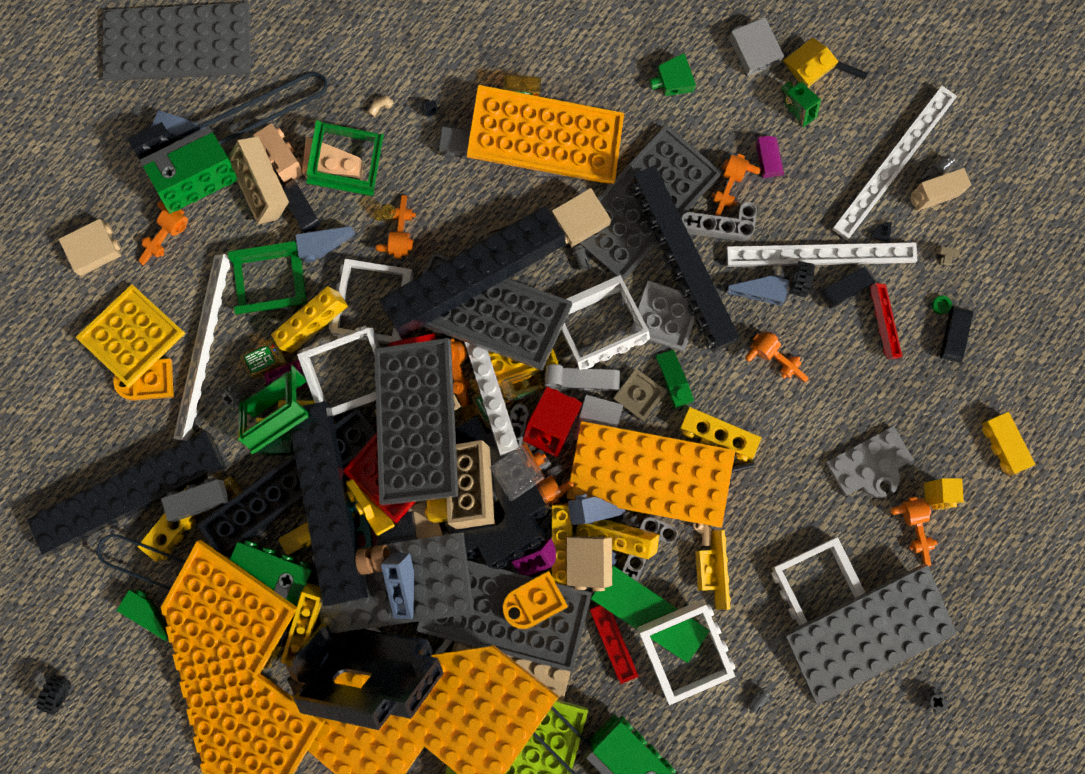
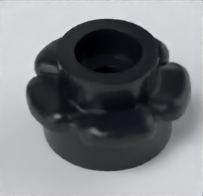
M425 100L421 104L420 112L425 114L426 117H431L438 111L435 100Z

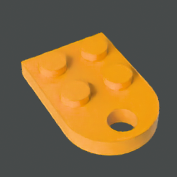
M171 359L157 360L130 388L127 386L121 387V380L116 375L114 376V388L125 399L138 401L174 397Z
M548 571L510 592L505 598L503 613L509 624L519 629H527L562 611L568 605ZM513 607L520 610V616L517 619H511L508 615L509 610Z

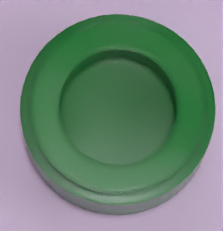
M940 295L933 299L931 307L936 314L944 315L951 310L952 302L947 296Z

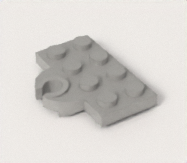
M893 426L827 461L826 465L845 497L862 488L871 497L884 498L887 495L886 492L881 490L880 483L887 482L889 484V491L894 493L900 483V475L897 469L914 459Z

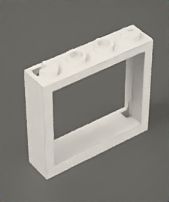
M345 259L344 264L340 266V275L342 276L341 282L337 283L336 291L340 292L345 300L351 268L403 276L401 286L413 280L414 272L412 269ZM342 312L329 323V330H331L333 336L346 332L349 335L356 333L355 330L339 328ZM393 328L392 336L375 334L378 343L389 345L393 341L402 340L395 328ZM368 336L358 339L369 341Z
M621 275L566 299L572 301L573 305L569 312L571 314L620 292L640 331L581 357L564 323L561 332L580 370L589 369L597 362L607 361L613 355L625 353L631 347L643 345L650 339L649 330Z
M359 327L355 329L356 333L351 335L348 332L340 334L335 341L331 342V339L320 342V346L316 348L313 345L302 349V353L297 354L315 403L326 400L310 357L368 336L374 352V349L380 348L373 328ZM376 392L333 407V416L375 401Z
M838 537L832 538L771 567L773 571L771 573L772 579L776 584L779 583L782 589L779 591L784 602H788L790 606L788 611L792 619L797 620L799 626L806 623L807 620L782 570L830 548L854 597L856 598L865 593Z
M703 600L637 627L669 705L735 677L733 672L736 669L731 657H727V645L724 640H720L718 634L721 633L717 622L714 623L711 617L714 615L710 604L706 605ZM702 613L725 669L672 691L650 635Z

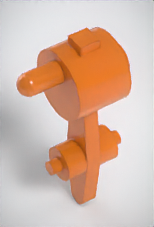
M732 154L730 160H725L722 170H725L723 177L729 178L724 193L721 191L712 193L713 202L719 203L715 216H721L724 206L729 208L732 205L736 206L737 201H734L735 197L729 195L734 181L741 183L746 171L754 174H759L761 171L759 167L749 164V161L744 159V155L738 154V156Z
M407 195L401 196L400 208H393V211L389 212V216H392L394 220H399L398 231L389 233L388 245L377 244L375 246L376 251L388 252L389 255H394V258L402 259V256H409L410 250H413V239H410V233L404 232L405 220L412 221V217H416V213L412 209L406 208Z
M163 201L157 203V206L162 210L157 219V224L162 229L154 239L151 237H144L142 239V246L146 250L140 257L139 263L144 265L152 255L156 257L164 256V248L161 244L168 233L176 236L185 230L188 218L184 215L185 212L182 209L169 214Z
M762 331L760 334H755L751 339L754 342L750 346L751 350L745 356L746 361H752L756 354L766 361L774 357L784 366L780 371L783 379L786 377L790 378L793 374L804 383L809 379L798 369L801 365V358L799 356H792L788 360L777 351L781 343L775 334Z
M453 338L450 339L453 393L457 394L460 405L464 408L469 405L467 390L470 384L464 378L461 363L467 358V348L462 342Z
M527 443L522 444L521 446L528 457L526 461L530 469H535L541 481L538 484L548 503H559V498L563 497V493L572 489L574 483L568 481L558 487L552 475L545 478L539 465L545 463L543 460L546 458L545 454L538 452L533 455Z
M909 497L908 501L902 502L900 506L892 507L890 512L893 515L903 513L906 524L908 526L915 525L917 540L911 542L909 549L910 551L913 550L914 553L921 552L923 563L931 566L929 550L935 549L937 541L933 540L932 537H925L922 523L929 522L931 509L923 498Z

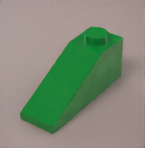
M671 350L656 355L673 409L692 404L694 398L675 351Z
M141 589L129 590L116 611L164 641H169L166 631L167 625L153 601L147 597L148 593Z

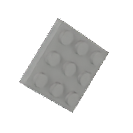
M649 280L638 308L649 330L650 339L648 341L684 352L695 316H691L687 308L689 304L686 298H682L679 290ZM635 321L630 335L640 332Z

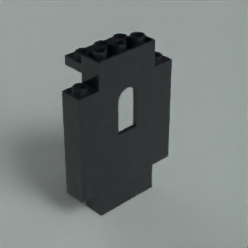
M476 415L455 428L456 444L482 440L490 447L492 488L504 509L505 517L497 525L488 524L455 529L448 524V521L444 523L450 534L464 533L467 558H474L481 551L487 566L498 570L506 566L509 560L518 559L523 556L526 550L535 549L541 545L547 534L542 527L538 526L535 518L545 516L548 513L547 511L552 508L520 448L519 450L515 449L500 455L493 431L490 433L484 421Z
M321 624L286 664L290 674L287 681L293 694H295L293 699L300 713L380 730L390 715L411 719L444 672L438 658L431 657L434 653L428 640L359 629L348 631L339 641L334 640L326 624ZM344 672L370 676L362 688L334 682L336 677Z

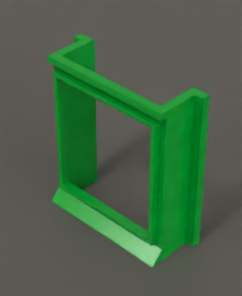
M316 120L306 173V184L373 196L384 134L322 123ZM324 133L375 142L368 181L317 172Z
M295 241L228 252V259L234 264L238 306L234 307L235 315L307 304L302 260L298 256ZM291 256L296 297L247 305L242 264Z
M292 365L290 372H286L243 403H239L238 440L250 449L251 454L256 453L308 418V412L296 402V389L306 383L307 380L305 375H302ZM286 396L285 405L247 430V413L254 418Z

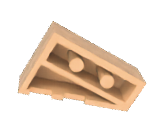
M271 123L253 134L254 137L259 136L270 162L285 184L303 175V163L299 157H294L292 153L295 151L289 142H284L282 138L285 136L279 127L275 128Z
M306 136L302 169L306 179L313 138ZM322 142L317 172L362 180L363 163L360 157Z

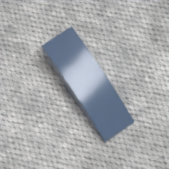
M158 110L151 127L162 122L170 137L174 138L199 126V124Z

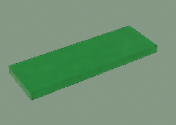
M612 565V586L606 587L605 591H594L591 595L593 601L635 629L679 610L614 565ZM689 618L650 635V638L686 663H689L710 631L693 618Z

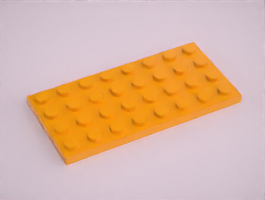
M478 85L466 157L601 183H615L624 113Z
M581 421L570 478L574 486L568 490L567 499L575 500L576 495L587 494V497L600 498L620 509L722 528L735 450Z

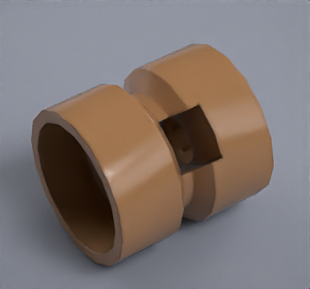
M381 545L374 546L373 549L369 547L358 549L355 558L358 572L361 575L372 574L375 571L383 572L381 564L391 555L389 547Z

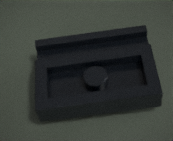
M414 511L406 512L398 523L393 522V528L380 535H376L378 546L418 539L416 537Z

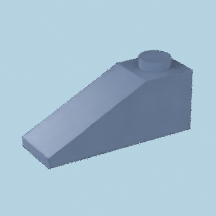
M352 226L296 234L298 256L304 262H315L316 259L323 257L353 237L355 231Z
M780 275L768 276L729 285L726 293L782 306L785 302L789 280Z
M587 494L576 495L575 500L568 501L571 525L587 524L626 513L625 509L617 508V506L597 497H587Z
M392 553L381 564L393 618L412 619L414 569L410 553Z

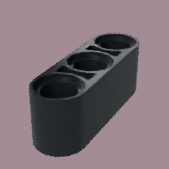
M295 179L282 185L289 201L288 206L304 233L321 225Z
M864 266L820 292V295L828 308L831 309L873 285L876 280L868 267Z
M952 306L948 316L940 358L961 363L966 350L973 310Z

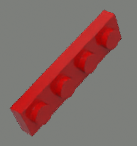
M876 283L870 285V297L875 307L874 314L878 320V332L883 342V353L886 359L902 358L886 284Z
M601 605L590 609L620 684L639 677L613 613Z

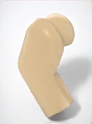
M386 95L375 99L367 114L375 117L381 107L390 108L393 105V100Z
M693 522V528L702 535L701 545L711 546L712 528L709 525Z

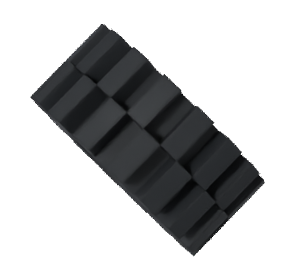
M798 261L791 283L790 294L806 298L812 285L815 264Z
M56 675L51 676L46 681V684L43 685V690L39 693L40 696L37 698L36 708L51 715L58 713L59 708L63 707V702L65 703L66 696L69 694L71 682Z

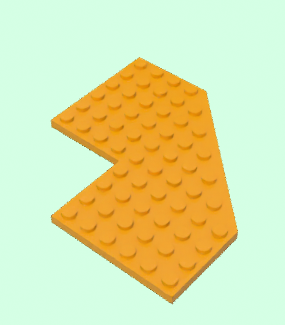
M199 540L193 547L163 602L161 611L162 615L166 617L168 625L166 631L169 643L173 645L175 653L173 654L176 670H179L181 681L179 683L183 698H186L188 709L186 711L189 723L193 725L195 733L193 739L197 753L199 752L202 762L200 764L203 774H294L323 726L325 719L300 713L293 699L294 697L260 673L298 607L202 540Z
M494 645L437 653L431 657L438 658L444 674L411 719L390 715L380 730L325 719L308 752L334 774H406L424 747L457 774H506L559 696ZM344 672L337 676L334 682L362 688L370 676Z

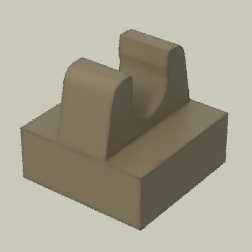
M942 246L936 248V254L941 255V265L951 266L953 257L960 256L961 250Z

